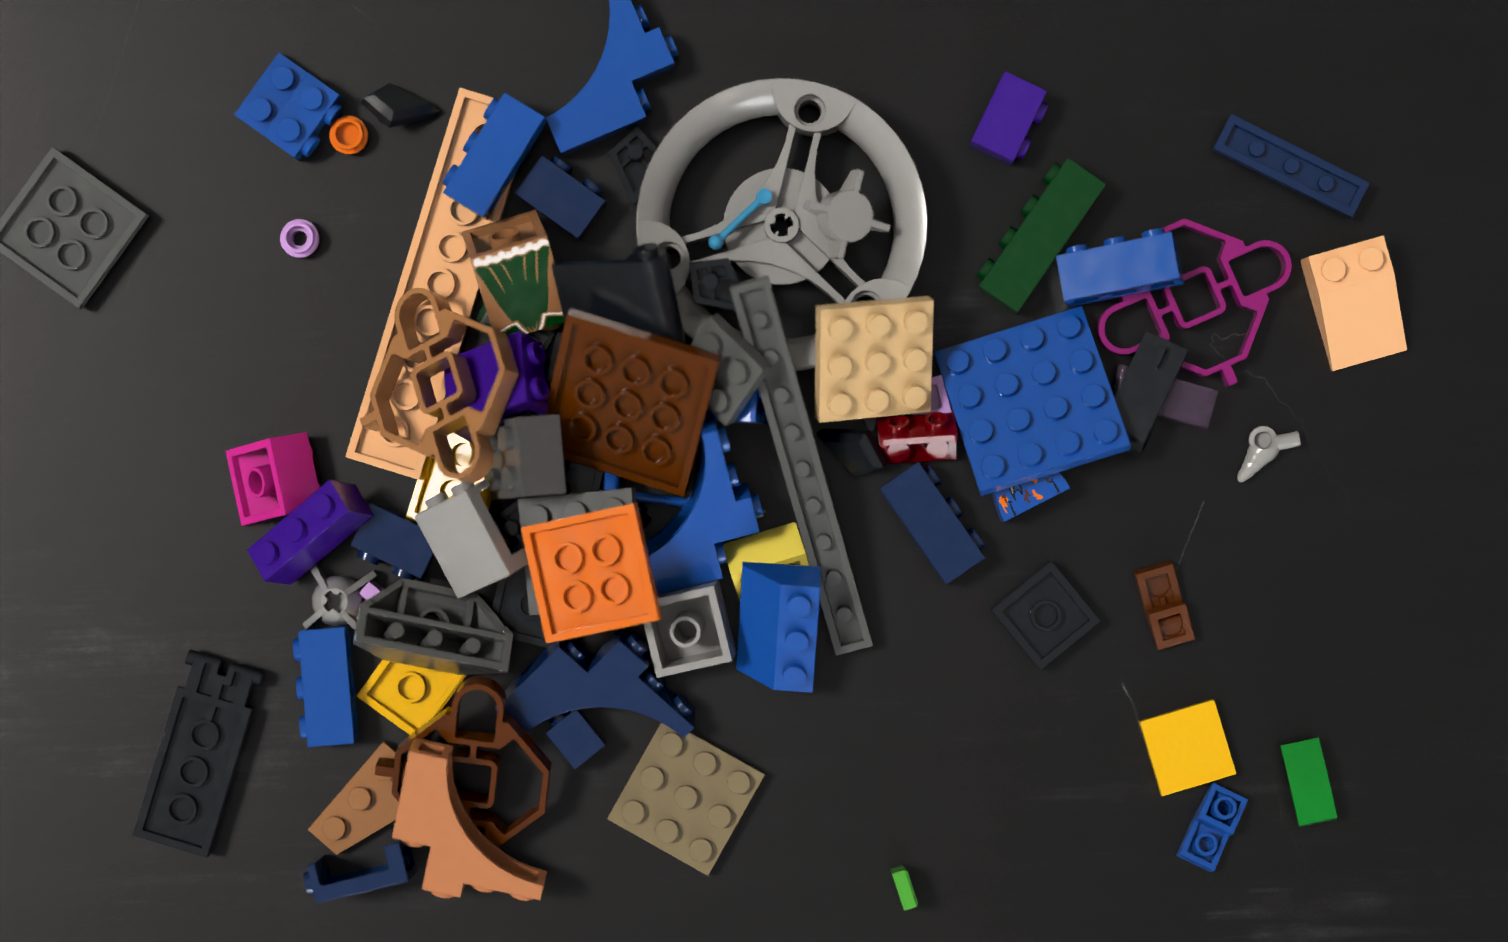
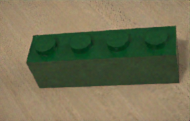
M1069 158L1064 161L1062 166L1056 162L1052 165L1042 182L1048 185L1042 195L1037 197L1032 194L1020 212L1026 217L1018 229L1010 226L998 244L1003 248V251L997 260L994 261L988 258L976 275L977 278L982 280L976 289L1014 315L1018 313L1106 185Z

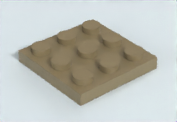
M660 723L607 819L708 876L765 773L692 732L683 738L673 729Z

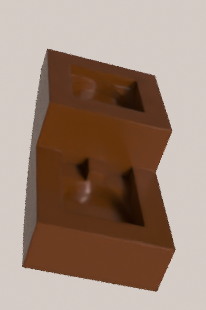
M1168 560L1134 570L1137 588L1157 650L1195 640L1186 603L1182 600L1173 563Z

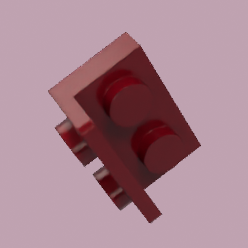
M932 412L925 415H894L877 418L878 447L887 464L957 459L956 441L958 440V431L954 413Z

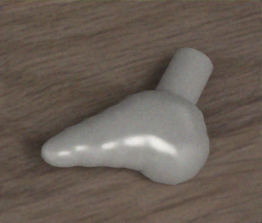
M1267 426L1254 428L1249 434V448L1238 472V481L1242 483L1251 478L1261 468L1273 461L1278 455L1279 450L1301 446L1298 431L1276 435L1275 431Z

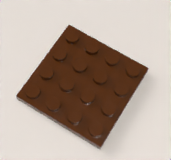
M571 308L566 316L548 397L549 412L544 414L560 415L563 459L684 497L688 491L702 436L701 430L706 421L722 356Z

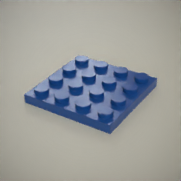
M1082 306L934 352L981 496L1131 450L1128 435Z

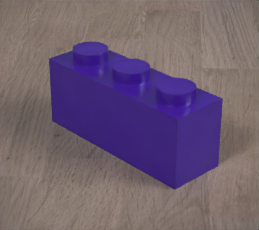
M329 480L247 549L264 581L292 585L374 515L356 485Z

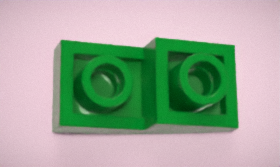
M1319 737L1280 745L1299 827L1337 819Z

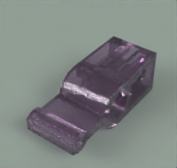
M1118 364L1111 388L1113 396H1115L1128 366ZM1175 379L1158 417L1206 429L1210 423L1218 391Z

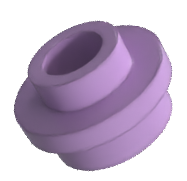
M292 220L281 231V246L286 253L293 257H308L315 252L319 245L318 230L307 220ZM298 232H304L307 235V241L302 246H297L294 243V236Z

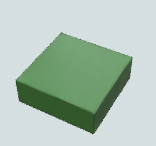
M901 865L890 869L904 911L917 907L918 902L906 866Z

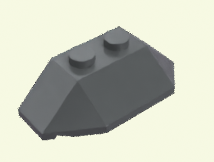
M401 578L359 605L353 644L386 661L458 675L507 673L509 669L513 633L507 626L503 625L494 611L478 593L472 592L457 598L452 588Z

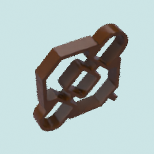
M476 676L467 679L459 686L453 699L452 707L444 709L399 743L395 752V759L379 757L375 766V775L393 777L391 794L399 802L402 789L404 753L411 748L415 738L423 739L432 731L437 730L448 743L469 745L471 749L459 747L453 749V775L455 762L490 766L489 794L459 790L457 792L475 826L484 827L485 837L498 848L545 813L552 762L512 715L506 714V694L501 685L491 678ZM472 690H482L489 693L495 699L498 708L495 734L460 730L458 728L461 697L465 693ZM515 740L541 770L543 777L540 802L507 826L496 813L475 811L473 807L482 809L492 807L497 795L500 756L495 752L482 751L479 747L501 749L510 741Z

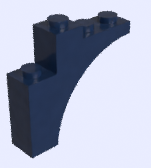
M620 628L591 658L588 657V652L584 646L575 639L552 642L504 690L507 700L506 714L512 715L526 732L541 722L568 711L607 707L630 710L646 715L673 729L684 738L695 728L696 713L694 712L693 705L686 697L681 694L676 696L666 687L667 684L663 677L657 678L655 670L646 669L649 665L650 657L648 645L640 636L635 633L630 635L623 628Z

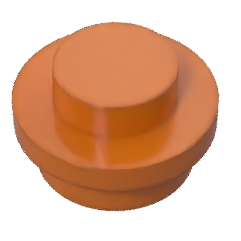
M340 117L330 128V142L342 154H356L368 142V129L357 117Z

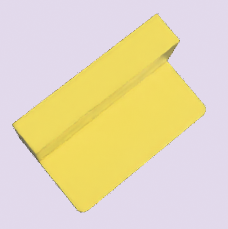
M795 522L723 544L739 601L741 597L743 562L809 566Z

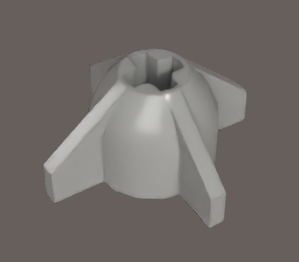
M851 170L840 191L828 194L821 203L809 200L804 201L803 204L804 209L817 216L818 227L828 241L830 258L836 260L844 258L847 242H855L862 239L870 230L889 232L890 229L889 224L873 220V210L870 202L864 195L859 193L864 174L862 170Z
M318 564L314 565L310 570L319 584L312 596V608L315 613L302 624L306 629H309L321 620L331 626L349 624L355 630L359 605L365 601V598L359 593L369 581L374 580L379 574L376 570H373L358 581L344 575L328 578Z

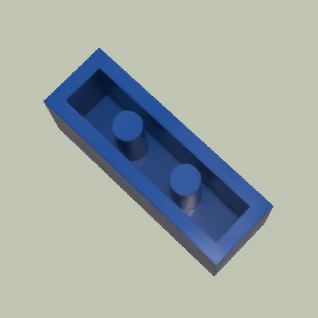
M505 92L500 100L494 98L490 102L483 115V118L487 120L480 133L473 131L463 147V151L467 153L459 166L456 164L452 165L442 182L443 185L447 186L443 191L447 197L486 221L547 123L544 116Z
M1165 229L1148 230L1142 233V238L1127 241L1126 237L1110 238L1103 241L1104 246L1090 249L1088 245H1075L1066 248V254L1056 256L1063 299L1069 307L1184 284L1176 238L1172 232L1165 233Z
M350 625L299 630L298 638L293 639V656L295 662L300 661L302 677L296 678L298 700H304L305 715L299 717L301 738H307V747L354 744L358 742L359 728Z

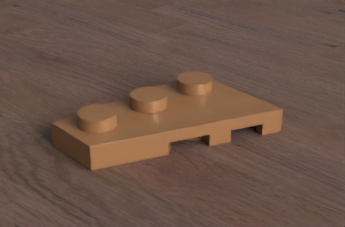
M386 741L378 747L308 828L309 832L336 855L396 820L399 802L391 794L393 777L375 775V766L379 757L395 759L396 749ZM405 757L403 762L402 784L407 764V759Z

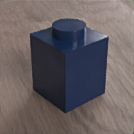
M581 709L573 710L572 712L568 711L548 720L553 727L546 732V735L574 770L607 743Z

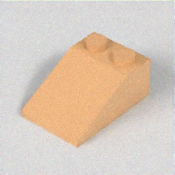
M1384 235L1300 260L1331 371L1407 350L1395 274Z

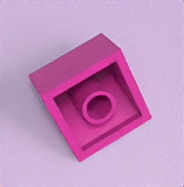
M307 432L268 438L225 451L241 526L286 517L320 488L313 462V450L309 443Z

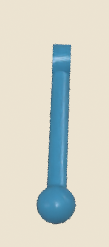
M766 188L760 189L756 194V199L719 235H712L709 238L710 248L714 250L721 249L724 245V240L761 204L766 205L771 201V191Z

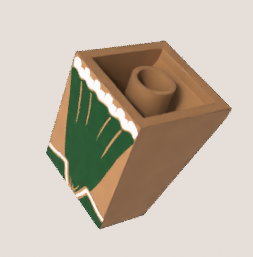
M536 210L462 232L491 328L506 333L508 336L518 331H522L525 334L540 329L551 331L563 325L565 321L552 270V264L555 262L547 235Z

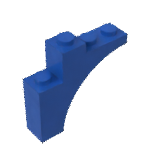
M609 0L610 17L606 45L593 75L569 103L554 114L546 117L563 157L648 122L645 112L651 110L650 104L643 88L635 91L634 86L676 69L673 58L679 56L671 35L663 37L660 27L645 33L643 29L650 26L641 5L634 7L631 0Z
M714 416L706 418L701 430V462L697 479L688 499L677 515L663 529L646 540L657 595L722 579L723 575L720 564L727 563L722 542L758 533L759 528L756 518L764 517L758 494L750 496L747 482L739 484L734 463L726 465L723 452L731 450L725 428L717 430Z

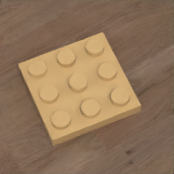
M920 296L816 305L815 419L819 423L931 412L934 300L932 298Z

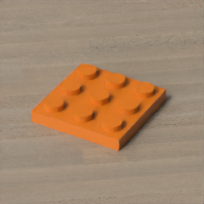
M637 502L521 527L546 643L663 619Z

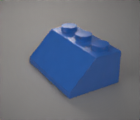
M743 562L736 670L773 690L813 693L821 567Z

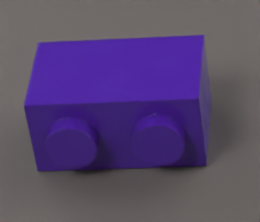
M1005 71L969 146L1008 165L1013 163L1015 157L1022 160L1032 141V138L1026 136L1032 122L1040 124L1049 104L1043 101L1047 91Z

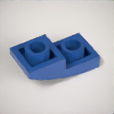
M1212 783L1190 823L1176 856L1209 872L1215 871L1229 836L1234 834L1248 799Z

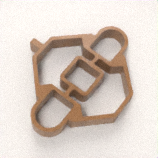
M413 288L403 294L396 305L394 319L398 334L393 336L370 393L374 411L360 418L361 426L376 432L380 430L382 436L425 456L434 458L438 469L444 476L464 483H475L484 478L491 469L494 451L490 436L496 433L519 376L506 333L453 312L449 302L442 295L424 288ZM429 299L440 333L432 339L419 344L414 327V315L418 306ZM468 325L489 334L499 366V372L483 411L471 407L461 410V408L472 403L476 398L474 383L467 360L463 356L444 351L462 341ZM406 359L420 364L412 370L411 379L421 411L434 417L444 418L442 421L426 428L420 444L399 434L390 404V397ZM451 367L457 392L437 403L430 379L432 376ZM468 425L475 453L470 466L459 473L449 445L448 435Z

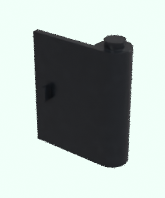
M645 243L635 247L634 253L625 260L555 262L552 264L564 321L569 310L573 308L687 344L667 251L664 248H659L656 243Z

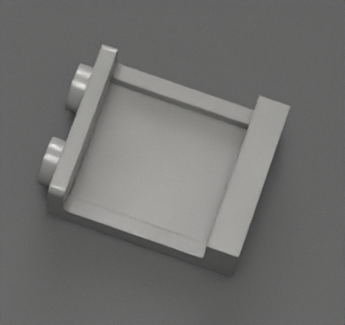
M488 478L476 484L461 482L450 489L453 494L450 497L443 491L424 501L427 509L414 516L457 598H461L503 579L528 564L525 547L513 553L509 551L480 496V491L491 485Z

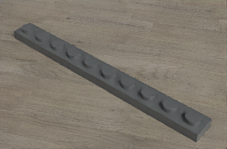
M769 275L730 285V291L744 339L772 366L758 388L809 565L821 567L820 603L835 655L873 646V639Z

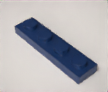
M1233 114L1228 116L1212 148V151L1349 219L1353 218L1370 184Z

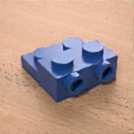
M278 52L234 115L300 161L303 155L309 157L320 142V138L317 135L325 124L331 126L339 117L343 109L340 105L343 98Z

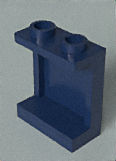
M393 838L384 846L387 863L335 876L330 872L326 854L318 856L307 865L308 871L303 873L306 891L308 895L314 894L317 904L408 882L417 873L412 847L403 844L401 840Z

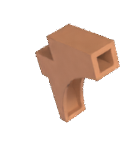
M415 738L408 753L392 838L401 840L403 844L411 847L430 846L422 890L431 891L433 895L440 898H452L453 896L460 898L464 886L467 884L472 885L474 889L481 892L500 891L509 893L513 898L522 901L540 900L547 871L522 863L501 851L479 831L465 811L454 782L452 768L453 746Z

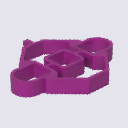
M1184 218L1161 229H1165V233L1182 227L1222 243L1216 261L1225 280L1223 282L1217 283L1211 269L1206 266L1183 274L1184 281L1198 274L1203 275L1217 307L1216 310L1185 322L1170 287L1161 289V294L1166 303V307L1163 309L1157 308L1150 291L1118 297L1120 303L1108 308L1099 317L1096 325V336L1100 345L1111 354L1128 355L1136 352L1140 344L1130 348H1118L1112 345L1105 335V323L1113 312L1143 300L1158 331L1157 336L1169 341L1170 335L1162 315L1170 313L1177 328L1181 330L1188 329L1225 311L1226 302L1222 296L1221 289L1228 287L1237 307L1253 313L1238 355L1208 369H1203L1184 361L1181 369L1200 377H1205L1219 371L1225 387L1231 386L1238 382L1231 365L1247 358L1269 302L1267 293L1280 288L1288 280L1292 269L1291 258L1287 250L1277 242L1262 240L1245 246L1244 241ZM1258 248L1273 251L1281 262V274L1278 280L1266 288L1244 296L1229 265V261Z

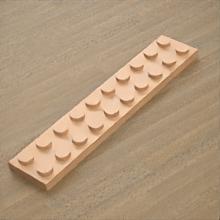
M459 88L345 456L346 458L418 480L421 478L427 456L382 436L380 430L376 432L363 428L360 418L374 411L370 393L393 336L398 334L394 314L396 305L402 295L413 288L430 290L445 297L453 312L471 319L480 291L462 232L502 219L514 177L487 221L443 193L447 186L443 185L442 182L453 164L457 166L461 164L467 154L463 151L466 141L473 131L480 133L487 121L483 118V115L490 102L494 99L493 97ZM429 299L418 306L414 315V327L419 344L432 339L440 333ZM468 326L462 341L444 351L457 355L460 354ZM406 359L390 397V404L399 434L420 444L426 428L438 423L439 418L421 411L411 379L412 370L420 364ZM444 371L430 379L437 403L446 398Z

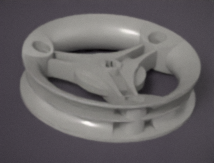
M776 78L743 83L723 90L697 105L675 124L657 148L646 170L637 205L636 229L638 246L645 243H656L659 248L673 249L680 254V263L677 267L671 269L684 334L693 341L708 317L712 316V314L701 304L694 303L693 294L687 287L690 279L689 263L729 258L731 263H736L752 278L769 275L772 285H791L806 280L827 294L836 304L856 302L862 297H868L872 300L907 298L918 276L924 256L927 237V212L922 183L915 164L897 134L878 114L856 98L833 87L800 79ZM812 104L819 109L821 116L816 122L806 123L799 117L798 112L800 108L804 105ZM777 115L782 123L788 127V132L775 167L751 176L735 190L727 204L723 221L700 232L680 237L676 231L670 228V214L677 186L691 160L709 141L734 125L750 119ZM837 131L849 137L869 156L885 183L892 207L893 240L890 256L881 278L864 282L848 266L844 259L836 260L830 258L828 241L818 227L817 216L803 208L804 201L812 200L821 203L830 194L815 179L816 156L821 136H827ZM795 133L813 137L805 172L787 168ZM766 188L771 191V201L766 205L761 204L725 239L728 251L690 261L687 245L708 240L712 235H719L756 199V194L760 189ZM784 217L785 223L787 220H790L793 225L788 228L786 236L780 237L779 231L774 234L771 230V227L775 226L776 218ZM828 261L857 287L846 300L818 274ZM732 327L744 338L742 331ZM816 333L802 337L787 338L796 371L815 368Z

